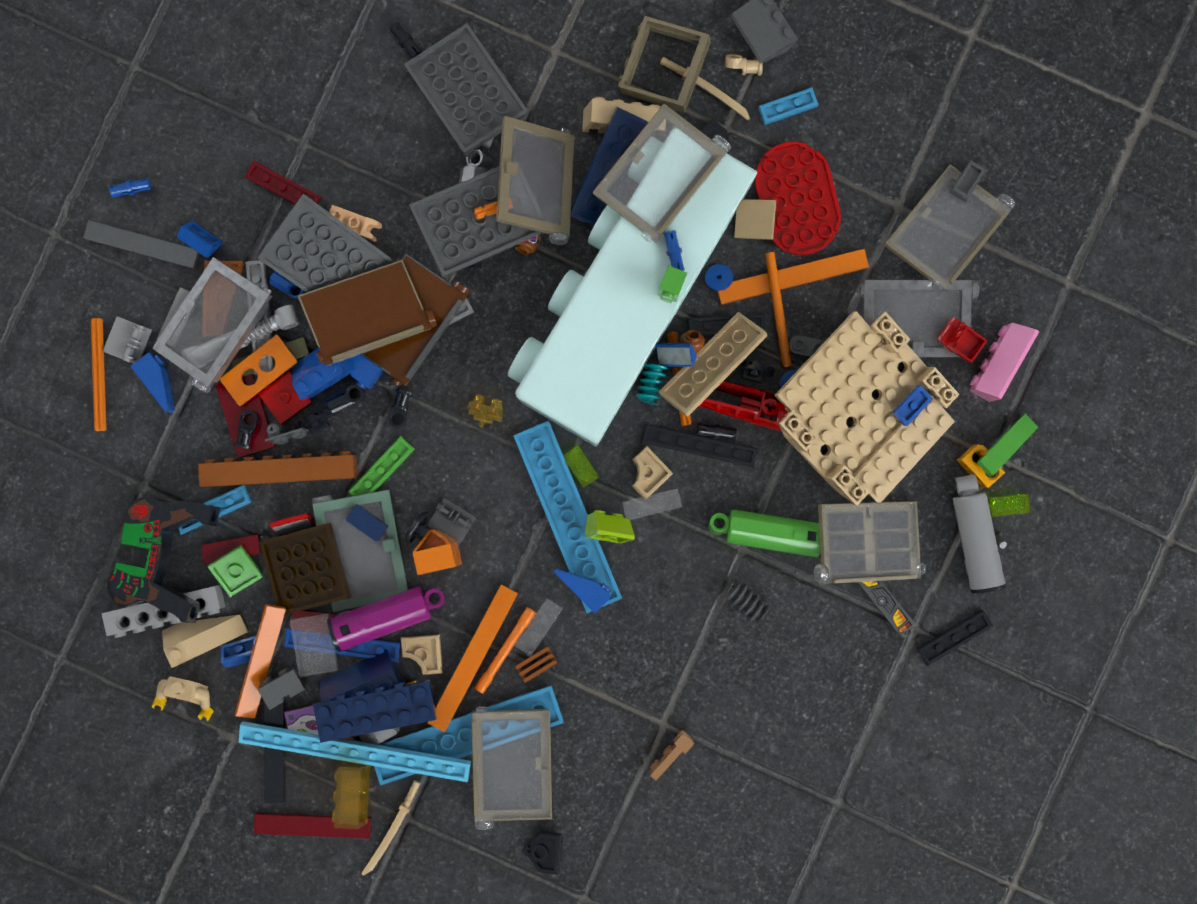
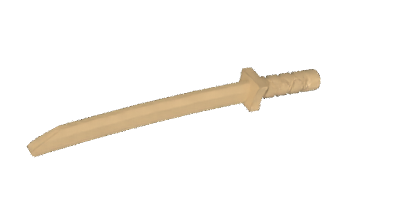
M665 57L660 62L661 65L682 75L683 80L686 79L690 67L685 69ZM698 76L696 85L721 100L746 120L750 119L747 110Z
M413 781L405 801L399 807L400 810L375 854L362 871V875L374 869L389 846L405 815L411 809L410 804L421 784L419 781Z

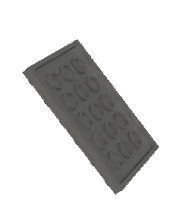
M468 23L404 64L465 156L502 132L504 116L521 120L529 115V111Z
M518 165L517 175H510L509 199L512 208L508 212L544 221ZM499 167L409 204V208L442 278L544 234L543 232L497 222L496 214L485 215L484 218L476 219L474 215L475 208L480 206L483 208L484 205L496 202L498 199Z
M303 193L256 257L306 293L395 262Z

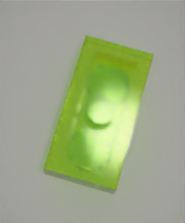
M579 446L563 455L566 463L583 488L599 478Z
M1028 494L988 498L991 517L1031 513Z

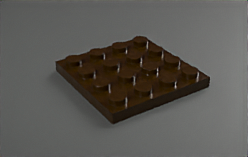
M331 522L259 542L276 606L285 607L284 615L351 597Z

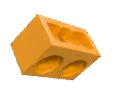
M976 444L972 445L957 461L969 475H976L977 483L981 488H989L1005 472L1000 468L993 476L987 477L985 471L977 463L973 462L972 456L976 453L980 459L988 449L983 445Z

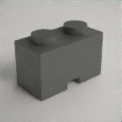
M287 667L278 672L279 676L273 680L269 677L260 683L261 686L258 688V691L269 710L283 703L285 696L289 695L291 698L305 690V685L294 667L292 669Z

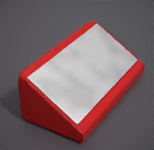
M310 513L278 520L270 524V527L277 536L315 526L312 514Z

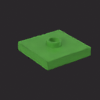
M242 545L208 565L209 570L229 597L263 577L262 572Z

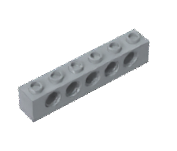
M221 585L184 593V595L199 602L200 598L204 599L205 607L202 608L199 605L197 618H200L201 613L208 612V615L220 613V609L226 607ZM148 602L102 613L106 636L114 635V638L126 636V631L133 630L134 634L145 631L147 626H152V629L163 627V622L170 621L171 624H175L181 621L170 612L164 617L161 612L162 610ZM144 612L149 616L148 621L143 619ZM125 617H128L130 620L129 626L124 622Z

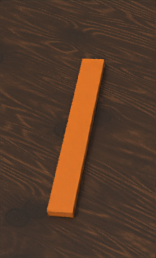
M865 249L777 270L780 290L867 269L869 264ZM768 273L733 281L727 289L717 290L721 305L771 293Z
M503 585L499 587L435 708L437 719L428 721V724L443 732L446 731L516 599L517 592Z

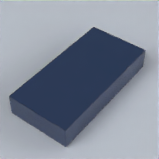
M358 504L355 505L345 520L376 542L380 540L389 527Z

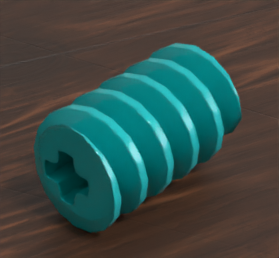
M645 364L644 368L648 371H643L642 375L646 378L640 379L644 386H638V390L642 393L636 394V397L642 402L658 406L654 399H660L656 392L661 390L658 385L664 384L660 377H666L662 370H667L668 368L657 364Z

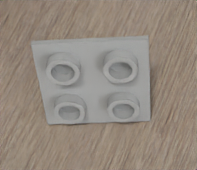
M117 316L103 352L134 364L142 358L153 330Z

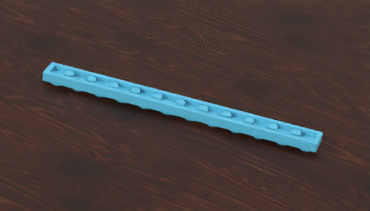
M242 722L240 724L238 743L468 782L471 766V761L347 739L320 743L318 734L249 722Z

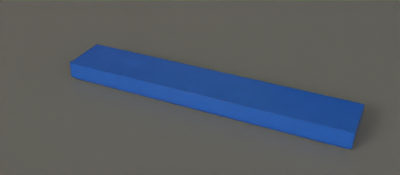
M287 627L284 647L362 658H373L376 656L375 654H381L384 650L388 649L392 661L399 662L401 642L374 639L338 652L333 644L330 633L294 630L292 627Z

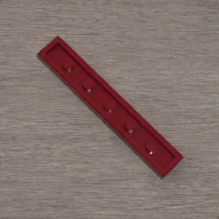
M256 813L254 816V834L370 839L372 817Z

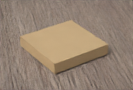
M742 199L737 206L734 238L773 240L776 201Z

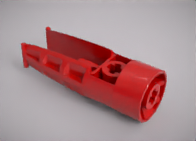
M725 380L716 390L741 397L739 406L705 399L697 407L700 409L702 406L714 412L731 416L734 419L747 421L751 424L782 432L779 423L788 414L785 410L786 407L776 398V393Z

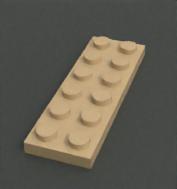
M738 312L696 354L697 359L692 367H683L659 391V394L688 417L767 337V332Z

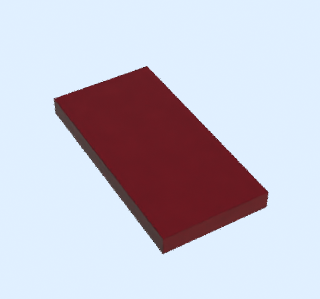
M253 374L242 377L244 384L248 386L256 383ZM222 383L215 385L233 444L237 441L239 432L237 427L241 414L244 411H255L260 417L255 433L252 434L251 449L234 446L237 457L242 458L276 447L272 442H265V439L269 438L267 433L269 422L259 394L257 393L240 407ZM248 414L245 417V421L251 425L254 423L255 418L252 414Z

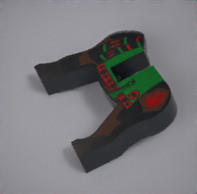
M142 497L133 501L126 511L121 544L147 548L149 552L145 558V567L128 563H116L107 583L108 593L114 603L121 607H129L145 601L162 611L174 614L181 622L196 623L200 603L163 583L171 556L172 531L196 521H200L204 525L217 526L221 507L190 501L170 503L153 497Z

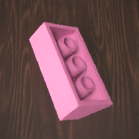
M1016 323L1004 325L998 333L1000 336L998 341L994 342L989 349V357L982 361L979 367L981 371L973 377L970 383L972 387L969 391L988 402L1002 399L1039 331Z

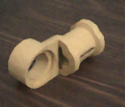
M735 54L725 56V67L742 69V75H746V73L762 75L763 63L760 64L758 60H747Z

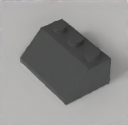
M750 0L730 15L760 64L786 53L798 41V38L774 0Z

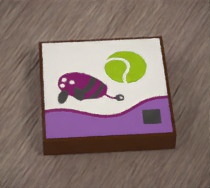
M313 704L283 712L287 729L318 734Z

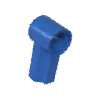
M273 272L269 284L299 301L298 295L295 296V290L298 286L278 272ZM301 289L299 295L304 294L306 292Z

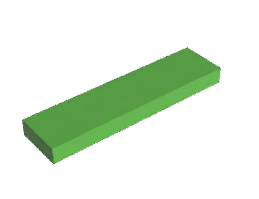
M1026 413L1021 415L979 459L977 464L989 477L993 476L1035 432L1038 426Z
M400 436L348 492L352 496L374 493L415 448Z

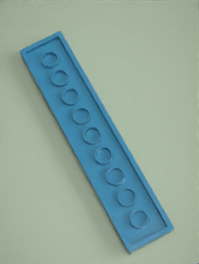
M549 421L513 435L569 572L597 581L600 584L605 583L611 590L609 593L611 598L603 606L622 599L599 541L585 538L588 514ZM582 601L586 613L591 612L592 610Z
M552 685L477 710L550 709V727L564 723ZM472 712L453 718L445 732L430 726L377 745L460 759L473 754ZM541 719L482 721L483 750L541 731ZM374 766L380 786L416 774Z

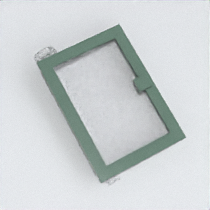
M390 490L332 500L331 495L312 498L316 526L332 523L351 595L348 599L332 602L333 612L337 611L338 615L348 612L351 608L365 606L408 590ZM356 504L389 526L378 542L345 521Z

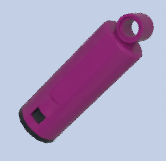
M418 586L327 619V625L336 650L341 652L429 620L431 618L430 610L442 607L445 603V595L442 591L435 588L430 589L427 593H423L421 587ZM434 593L440 595V601L437 604H432L430 601V597Z

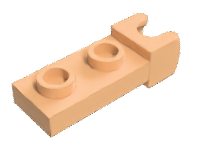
M332 205L330 214L364 239L373 242L377 241L376 237L370 232L373 228L381 229L382 224L380 222Z

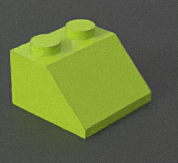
M595 510L594 513L587 515L585 538L620 544L634 540L635 535L631 521L628 518H623L624 515L612 514L610 516L605 515V511Z

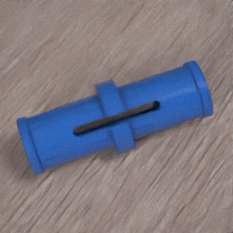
M148 177L134 181L126 180L125 183L109 186V191L113 198L128 194L131 196L140 191L151 190V183Z
M672 230L671 233L670 231L663 233L668 249L666 254L670 258L671 267L684 271L685 268L681 257L682 248L679 247L676 230Z

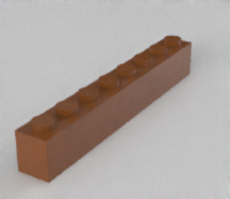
M351 451L339 452V456H332V453L329 452L320 453V457H313L312 454H301V458H293V455H281L282 459H274V456H262V460H255V457H244L243 461L237 462L236 458H226L224 462L217 463V459L205 460V463L198 464L199 487L358 478L356 455H351Z

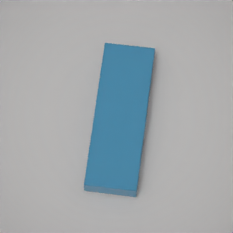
M811 87L760 105L758 110L765 126L816 108L819 104Z

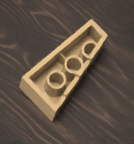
M595 97L583 110L582 132H589V129H598V133H605L616 107L649 122L661 106H643L640 102L629 104L624 103L623 100L607 101L603 97ZM666 119L652 136H661L665 132Z

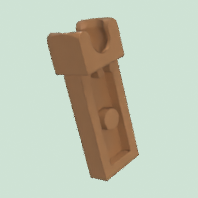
M683 730L673 739L674 745H669L663 751L664 756L660 760L656 759L650 766V776L653 779L657 780L682 751L686 754L694 745L693 739Z

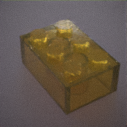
M347 763L339 766L338 770L335 771L334 779L337 782V789L333 794V801L336 802L335 810L332 813L334 828L359 829L367 824L371 765Z

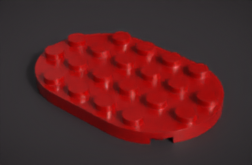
M801 142L779 144L770 149L757 166V175L754 180L758 200L776 201L774 234L771 241L778 248L789 254L811 255L824 249L833 240L840 226L841 212L830 167L824 156L819 151L809 147L808 144Z

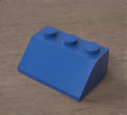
M319 348L299 360L293 366L292 385L300 400L315 397L355 371L350 359L348 358L325 366L324 362H319L316 354Z

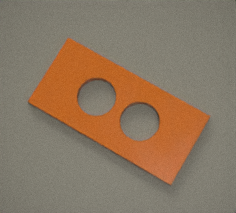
M275 335L219 380L241 407L298 361L281 338ZM264 356H272L275 360V367L269 372L262 371L260 360ZM254 369L258 374V379L255 384L248 386L244 384L242 375L246 370Z

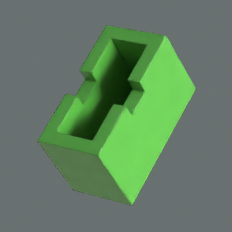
M668 265L657 294L661 296V300L667 303L677 301L687 272Z

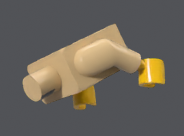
M169 676L168 680L163 679L158 683L156 697L152 704L153 709L157 705L161 707L162 711L167 701L165 697L200 705L202 708L198 715L200 720L204 716L209 721L213 714V710L210 708L208 686Z

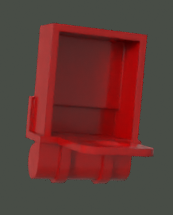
M954 317L946 323L945 328L936 339L941 344H944L943 347L951 353L954 352L967 363L974 361L987 342L985 338L968 327L964 322H960Z

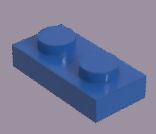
M917 385L891 413L903 426H908L933 398L921 385Z

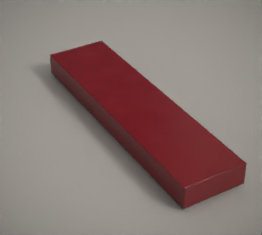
M255 161L252 162L245 175L246 179L292 204L296 203L302 193L317 204L321 200L319 195Z

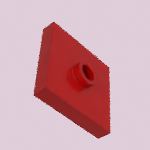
M290 371L258 393L281 425L313 403L310 398L300 400L292 385V373Z

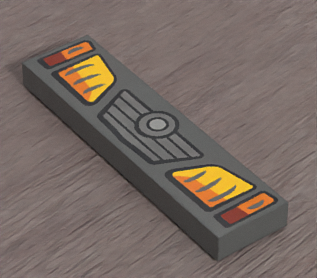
M864 565L855 572L864 571ZM882 581L857 582L898 635L901 636L915 625L914 621Z

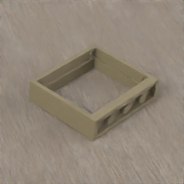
M645 16L640 26L638 25V36L631 44L632 52L630 58H626L624 74L619 77L618 86L620 92L623 95L662 106L665 104L673 110L685 113L711 43L710 35ZM650 31L698 44L678 101L630 86Z

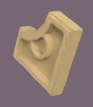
M648 446L632 459L637 467V478L632 487L645 500L673 474Z
M440 634L401 637L402 657L411 658L416 661L421 667L423 675L443 673Z

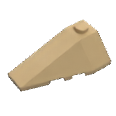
M241 614L196 620V623L179 622L162 630L163 649L173 668L249 631Z

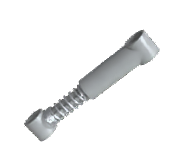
M286 305L275 310V314L270 316V319L262 320V323L258 322L241 348L248 346L250 341L259 339V336L263 337L264 334L272 333L273 330H287L298 326L300 321L294 306ZM235 330L203 345L184 350L182 352L184 359L198 369L207 366V363L217 359Z

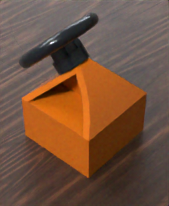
M427 511L422 512L416 518L404 538L406 545L412 543L416 537L421 540L413 551L417 575L448 569L462 564L457 541L446 533L431 529L425 525L429 516Z

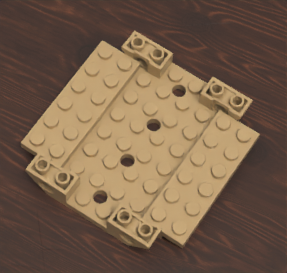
M856 311L852 312L775 394L776 398L786 407L785 410L788 412L779 423L784 437L836 492L851 503H854L855 506H858L867 495L875 503H881L955 422L943 407L947 408L958 397L959 393L935 367H927L907 345L910 338L886 311L871 324V327ZM899 362L904 364L902 372H899L897 369ZM917 385H921L933 400L908 426H903L891 412ZM875 389L879 392V397L876 400L872 398V392ZM848 417L853 418V425L851 427L846 425ZM825 444L828 451L825 455H822L820 448Z

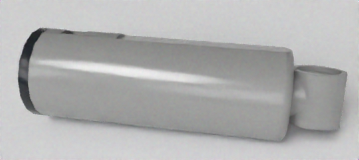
M975 474L955 478L958 496L952 500L971 593H986L1006 588V582L987 495L985 492H979Z

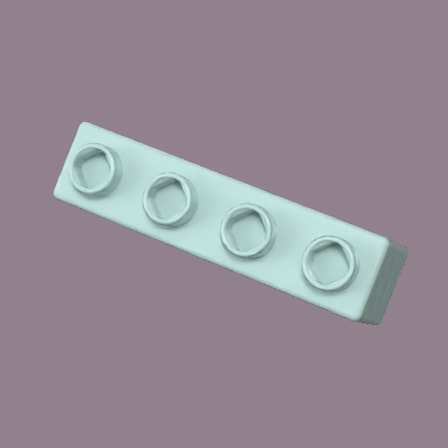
M673 127L664 143L651 137L640 150L645 156L638 165L632 162L628 171V177L639 183L626 207L653 228L657 226L712 157L708 151L676 127ZM726 154L665 231H670L671 233L672 230H676L678 244L682 248L681 257L685 268L684 272H687L677 301H672V303L661 300V296L657 295L668 265L671 266L670 258L666 254L668 249L664 234L655 243L607 205L588 238V243L600 250L585 276L573 270H569L565 274L548 305V310L560 316L544 344L533 337H529L508 371V377L520 383L515 392L519 401L586 442L597 446L644 368V365L650 358L656 344L660 341L735 215L737 206L748 193L757 175V171L731 155Z

